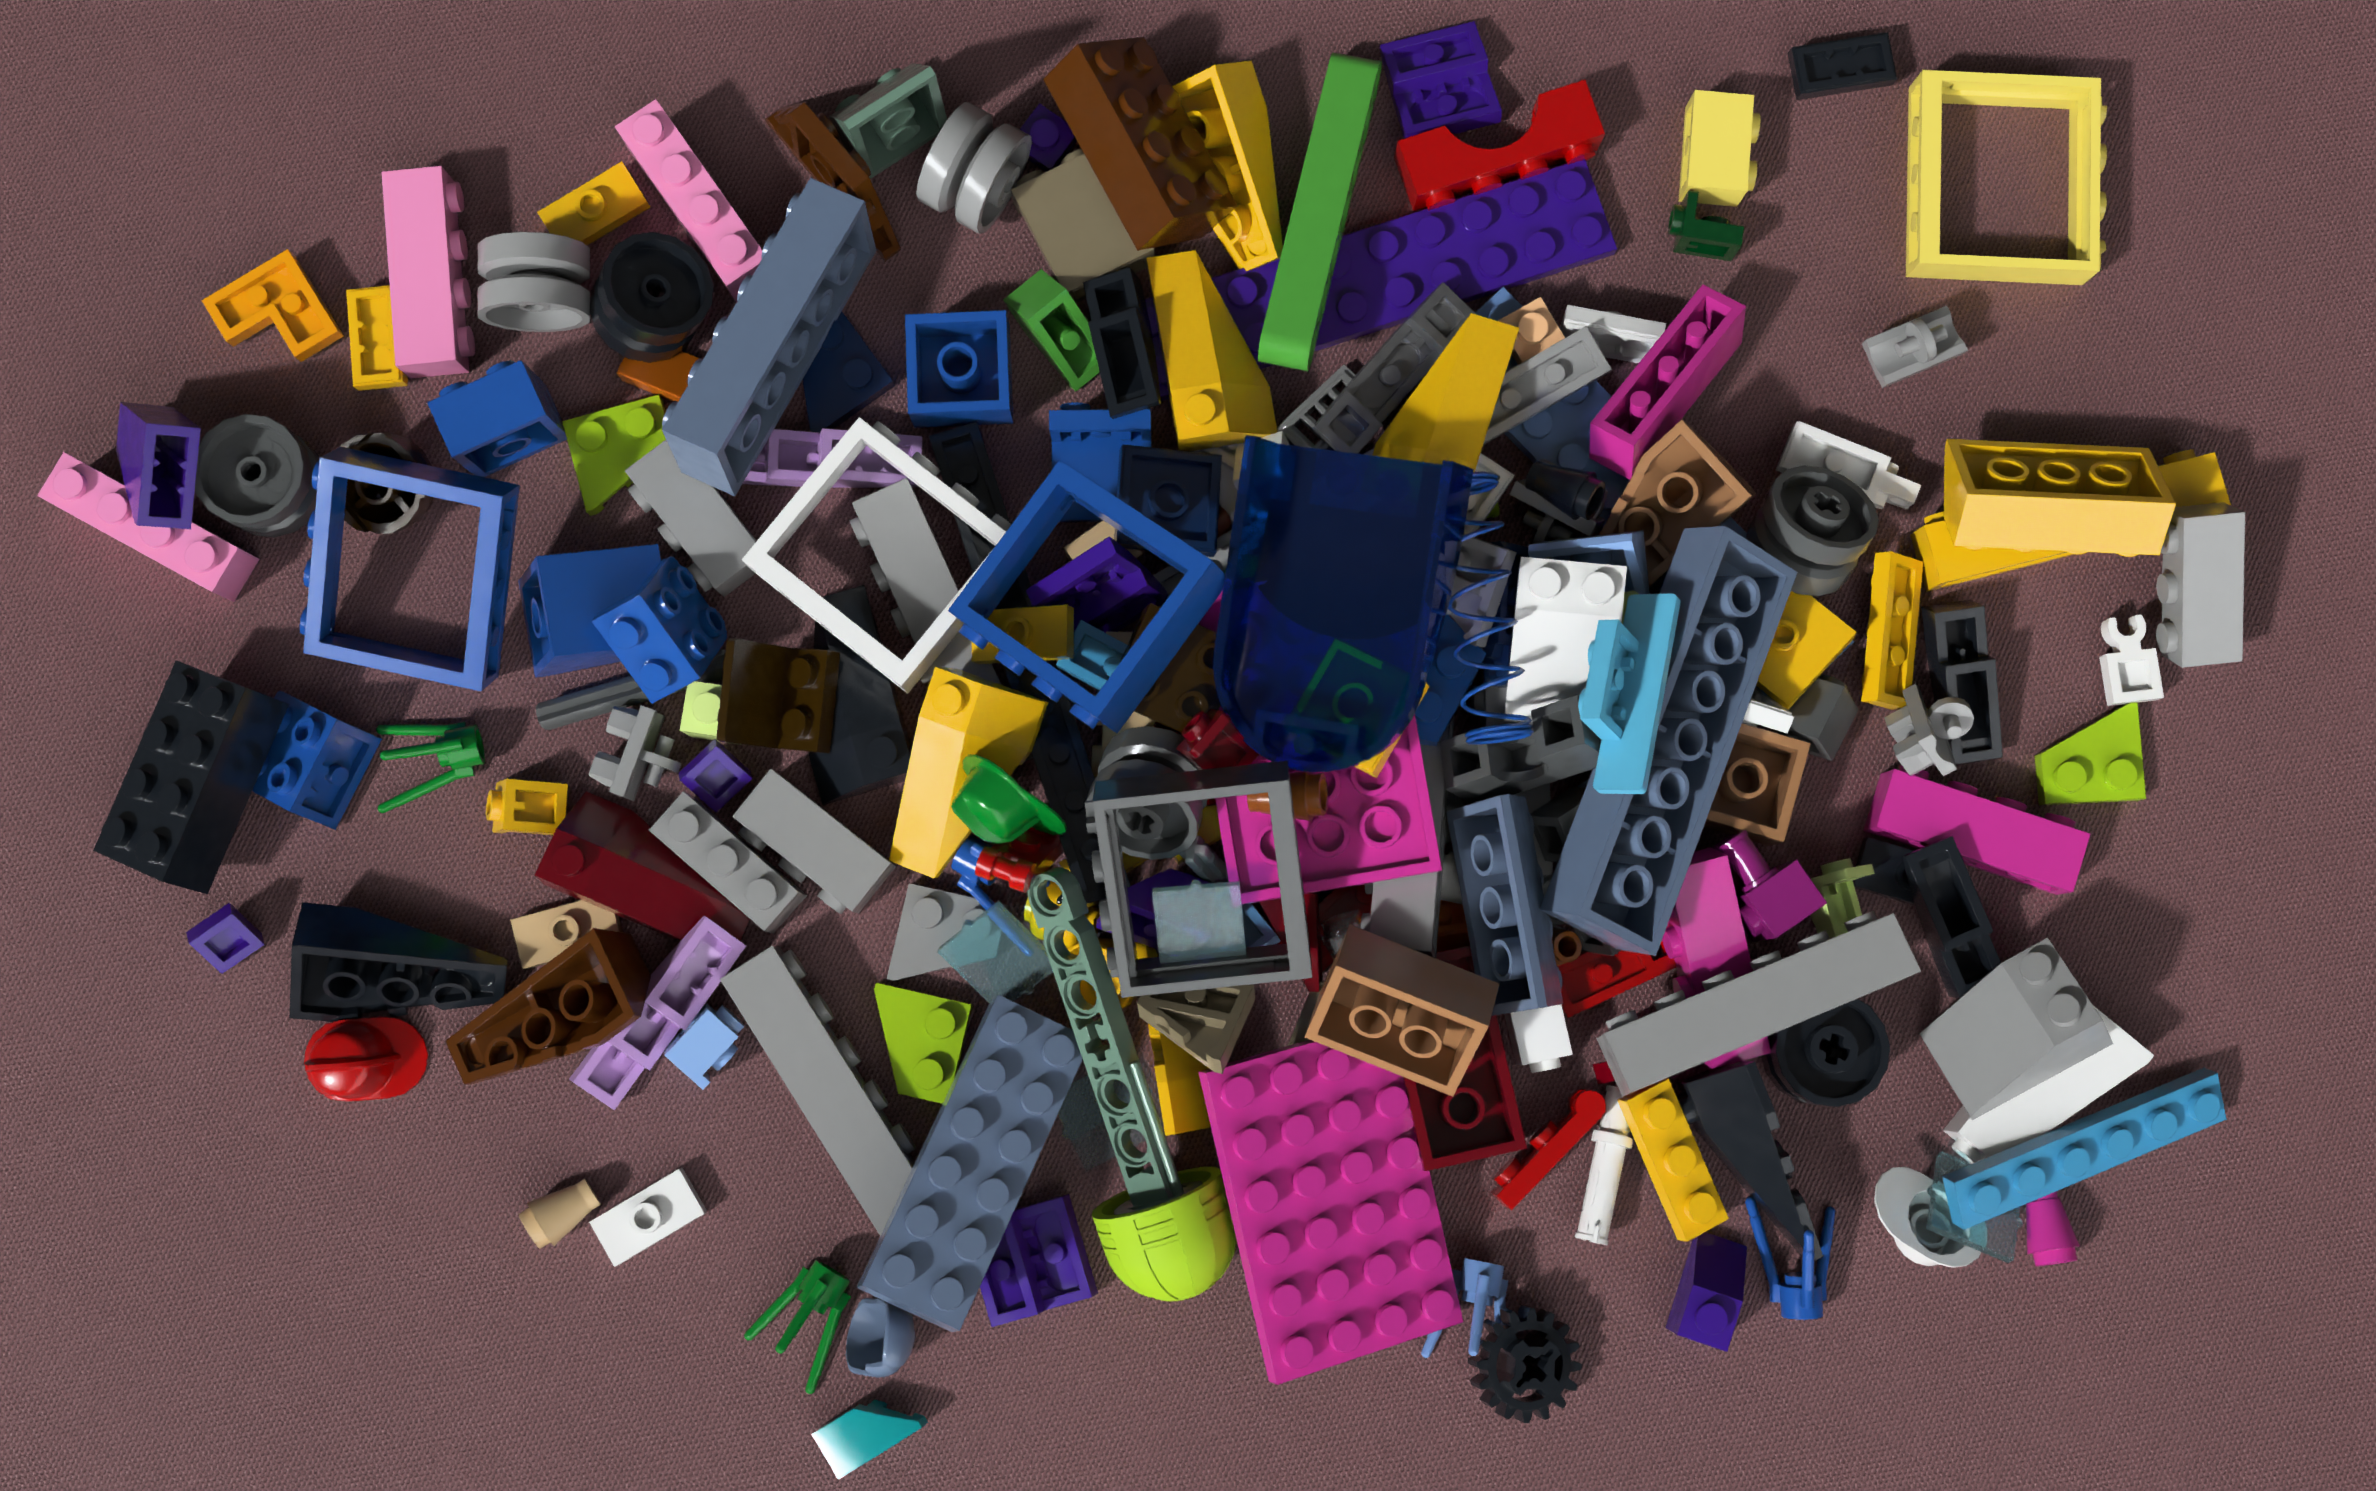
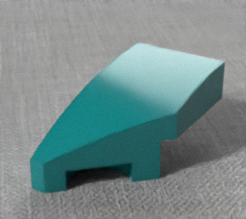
M875 1399L867 1406L859 1404L820 1427L812 1433V1436L836 1477L840 1479L925 1426L928 1421L924 1415L918 1413L909 1416L888 1409L887 1403Z

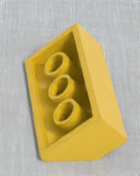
M1965 439L1946 440L1944 454V520L1954 546H1963L1972 550L1988 547L2010 548L2021 552L2054 550L2066 551L2071 554H2085L2087 552L2116 553L2126 557H2133L2138 554L2160 555L2176 502L2149 448Z

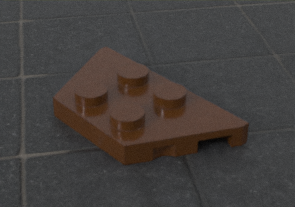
M802 102L780 107L765 118V122L815 180L865 201L876 251L885 262L901 250L869 178L871 171L868 165L855 150L848 153L837 140L839 134L826 115L820 113L816 116L808 105Z

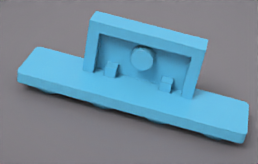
M1674 593L1630 595L1627 600L1623 624L1618 619L1598 620L1595 640L1591 641L1588 648L1590 667L1586 688L1580 693L1578 707L1580 719L1601 739L1593 788L1600 794H1644L1647 791L1681 603Z

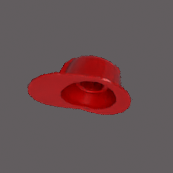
M372 1017L346 1019L327 1023L312 1035L306 1046L304 1065L308 1079L315 1089L331 1100L348 1102L387 1099L405 1094L419 1083L426 1071L428 1051L425 1040L417 1029L399 1018Z

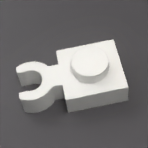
M2141 614L2128 618V625L2130 627L2128 636H2124L2118 631L2115 617L2102 622V637L2113 649V653L2099 657L2107 706L2156 701L2164 698L2156 648L2141 649L2140 641L2146 633V622Z

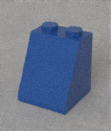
M658 544L536 556L518 580L535 678L621 662L592 623V620L598 612L637 592L659 563L664 560L660 557Z

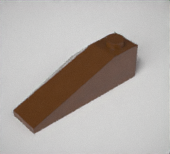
M593 928L445 1041L463 1083L472 1085L605 1044L641 1017L651 975L631 934Z

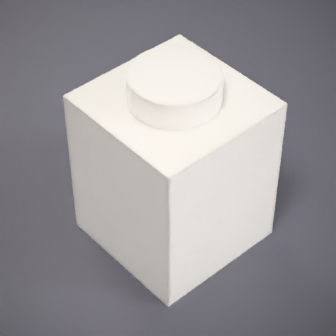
M1562 1004L1504 1014L1516 1065L1529 1064L1531 1073L1542 1072L1561 1067L1559 1057L1573 1055Z

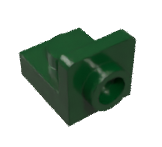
M1688 190L1681 204H1674L1672 206L1669 217L1668 234L1675 235L1673 252L1732 261L1742 246L1745 226L1732 225L1730 220L1719 216H1706L1701 220L1695 219L1699 192Z

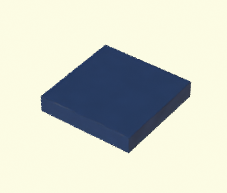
M1122 444L1119 451L1117 498L1203 555L1214 557L1217 553L1222 455ZM1115 528L1114 540L1124 548L1147 550Z

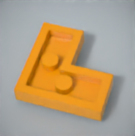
M289 249L201 300L225 341L233 347L274 323L294 357L302 362L344 337L296 256Z

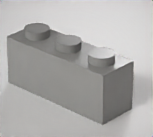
M667 440L663 441L625 470L634 483L633 486L627 489L645 513L652 509L656 511L664 524L657 528L675 552L682 548L685 549L694 561L687 569L704 591H708L713 587L725 597L756 574L742 561V558L756 543V539L717 488L681 473Z
M2224 502L2175 507L2161 549L2163 554L2162 574L2158 576L2156 584L2157 595L2162 603V623H2159L2156 629L2158 648L2162 652V656L2182 668L2241 662L2243 660L2245 512Z
M773 769L768 771L732 816L743 825L738 832L741 837L761 852L767 845L783 857L777 865L800 883L808 876L823 888L817 897L839 914H842L846 908L859 914L896 867Z
M684 791L649 829L652 834L765 932L774 934L807 896L700 801Z

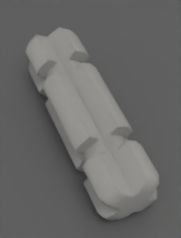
M1197 835L1189 849L1179 854L1200 879L1216 884V891L1221 890L1223 883L1229 882L1226 863L1205 843L1201 836Z

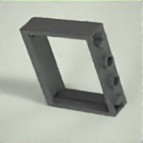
M1288 760L1095 781L1092 801H1085L1086 827L1088 834L1097 833L1099 850L1092 851L1093 874L1096 883H1105L1107 899L1099 900L1100 921L1103 931H1112L1114 947L1107 948L1108 970H1110L1111 978L1119 977L1122 998L1312 978L1311 948ZM1268 793L1287 943L1137 959L1116 809Z

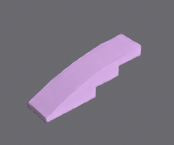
M822 428L820 433L774 429L743 484L802 487L848 430ZM896 434L901 440L897 447L911 458L916 452L922 454V436ZM866 445L832 488H885L907 477ZM907 478L911 487H919L913 481Z
M703 916L651 974L641 1017L605 1044L592 1048L569 1080L615 1110L645 1068L649 1071L679 1029L681 1028L686 1031L721 982L720 979L727 974L746 945L709 918Z

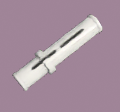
M1607 1085L1605 1090V1113L1601 1117L1599 1129L1593 1130L1591 1141L1596 1142L1578 1230L1575 1233V1238L1589 1240V1242L1608 1245L1609 1240L1607 1239L1626 1149H1632L1633 1139L1629 1137V1126L1617 1101L1622 1095L1618 1087Z

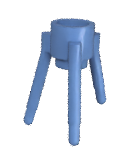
M1464 1258L1462 1271L1452 1269L1457 1295L1460 1290H1463L1462 1301L1474 1303L1468 1352L1471 1356H1476L1479 1352L1480 1339L1482 1337L1486 1306L1492 1307L1493 1299L1495 1322L1498 1324L1502 1322L1500 1309L1506 1308L1505 1297L1508 1280L1502 1279L1504 1266ZM1442 1330L1427 1335L1421 1350V1355L1424 1358L1430 1357Z

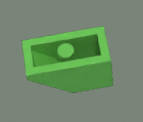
M1040 269L1003 299V302L1028 338L1075 392L1100 372L1087 319L1067 289L1046 272Z

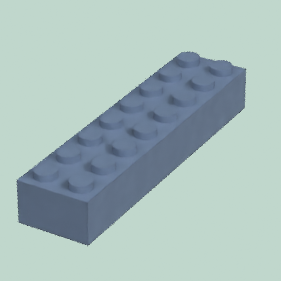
M1727 526L1684 528L1659 593H1674L1681 603L1647 791L1644 794H1600L1593 788L1596 768L1592 770L1540 907L1541 911L1617 950L1654 956L1658 952L1798 573Z

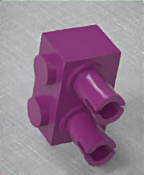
M1742 830L1736 835L1733 833L1711 848L1728 855L1745 936H1749L1752 942L1779 937L1827 904L1797 860L1770 868L1748 837L1746 830Z

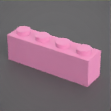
M655 99L614 127L737 303L739 287L747 275H753L762 260V249L659 102Z
M442 166L383 171L381 173L395 366L410 379L470 373L468 357L475 354V341L470 326H466L465 308L471 307V291L468 280L462 278L461 260L467 259L468 247L463 230H459L457 212L464 211V197L459 182H455Z
M65 452L61 455L37 495L196 584L235 602L259 561V558L193 522L191 529L137 526L134 523L125 485Z

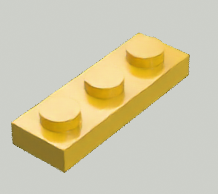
M1892 551L1875 553L1874 569L1871 578L1872 590L1869 622L1866 630L1867 643L1864 673L1862 675L1861 702L1891 710H1899L1906 706L1902 690L1912 686L1923 561Z
M1669 1078L1617 1099L1677 1240L1688 1242L1728 1220L1729 1217Z

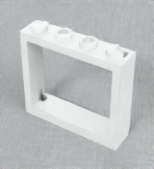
M859 417L742 558V561L753 572L908 694L963 626L964 623L948 610L980 566L906 657L901 660L773 558L866 445L994 546L997 545L1011 524L998 514L989 519L975 508L980 501L966 488L958 483H955L952 488L948 487L936 477L940 470L925 456L916 452L911 458L897 447L901 440L889 428L879 421L871 427Z

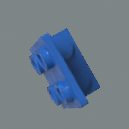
M278 691L274 698L289 704L252 791L291 813L336 830L382 739L337 719L290 694Z

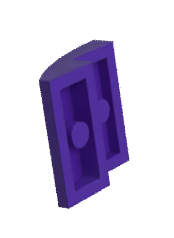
M1475 21L1380 45V53L1388 86L1404 139L1444 125L1452 134H1457L1501 123L1502 109L1488 74V57Z
M1107 537L1026 590L1033 607L1069 605L1073 607L1074 632L1081 620L1105 633L1118 632L1139 619L1142 610L1147 605L1152 603L1159 606L1169 597L1165 588L1151 572L1127 549L1111 537Z
M1069 1194L1014 1210L980 1285L991 1327L1034 1316L1045 1310L1091 1298L1098 1294Z

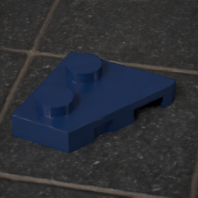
M843 312L840 313L836 321L834 320L819 352L802 379L810 431L820 433L822 428H836L895 386L893 380Z

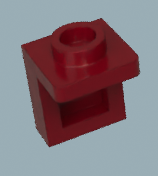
M1210 709L1207 713L1204 711L1197 713L1182 730L1181 734L1185 739L1176 748L1199 770L1249 765L1261 753L1252 742L1230 723L1231 718L1224 711Z

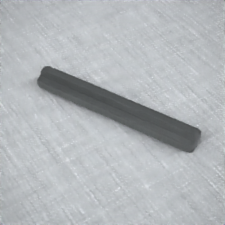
M720 649L701 678L696 680L697 682L711 683L723 679V662L726 650ZM628 676L540 702L536 705V715L542 728L552 730L612 712L614 706L626 708L649 701V699L633 677ZM685 686V687H683V688H681V689H679V690H677V691H675V692H673V693H677V692L686 690V689H687V686Z

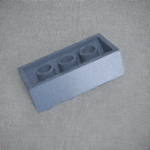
M1511 794L1499 795L1447 811L1475 974L1499 983L1492 1016L1563 1004L1561 993L1562 976L1556 965L1552 943L1553 926L1547 913L1540 910L1544 899L1542 888L1544 878L1542 869L1537 861L1533 839L1534 822L1531 814L1528 812L1526 797Z

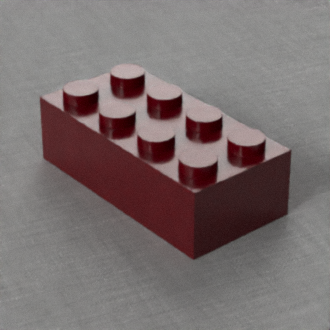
M1470 946L1436 953V959L1475 974ZM1496 1015L1491 1016L1489 1027L1453 1097L1403 1077L1423 1171L1527 1149Z

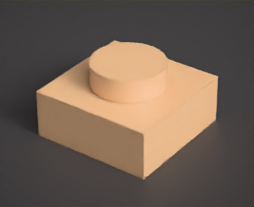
M1541 297L1498 320L1499 322L1519 327L1512 350V356L1518 365L1565 338Z

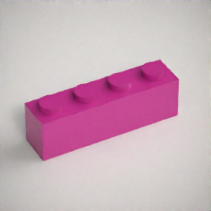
M1702 285L1591 421L1589 458L1630 480L1643 454L1683 418L1741 345L1746 306Z
M1899 765L1898 770L1892 769L1880 774L1863 831L1916 849L1953 836L1964 864L2055 895L2074 892L2090 838V833L2074 828L2076 823L2074 820L2052 813H2045L2044 818L2026 813V804L2009 798L1997 797L1996 801L1993 802L1978 797V789L1965 783L1948 781L1947 786L1930 781L1928 780L1930 773L1925 770L1910 776L1904 767Z
M1711 847L1694 852L1662 938L1668 957L1670 959L1674 958L1677 967L1678 977L1672 980L1674 993L1683 990L1686 998L1704 992L1705 989L1701 982L1723 972L1731 970L1735 979L1753 972L1749 964L1751 959L1728 855ZM1768 1036L1709 1060L1705 1064L1711 1069L1769 1054L1771 1049Z

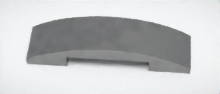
M1442 282L1362 367L1326 409L1312 429L1348 463L1352 461L1383 426L1382 422L1429 371L1470 313H1476Z

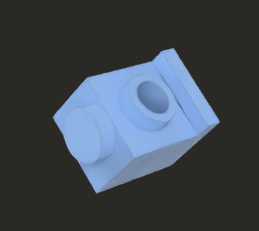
M706 1003L686 1031L682 1029L664 1050V1056L704 1090L710 1083V1077L706 1071L711 1066L718 1071L732 1058L738 1050V1047L733 1042L739 1037L738 1033L745 1025L723 1005L715 1011Z

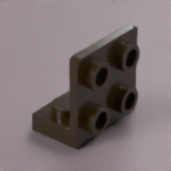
M1150 603L1142 610L1121 661L1161 607ZM1198 624L1134 712L1182 733L1186 724L1200 711L1207 713L1210 709L1219 710L1244 653V645Z
M729 638L723 662L724 672L720 709L718 711L717 740L720 742L830 754L841 652L787 648Z

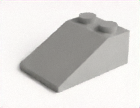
M2048 937L1999 964L1920 1033V1036L1972 1120L2113 1044L2103 1019Z

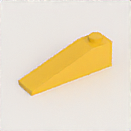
M1196 250L1146 258L1178 450L1191 452L1240 444L1277 433L1270 386Z

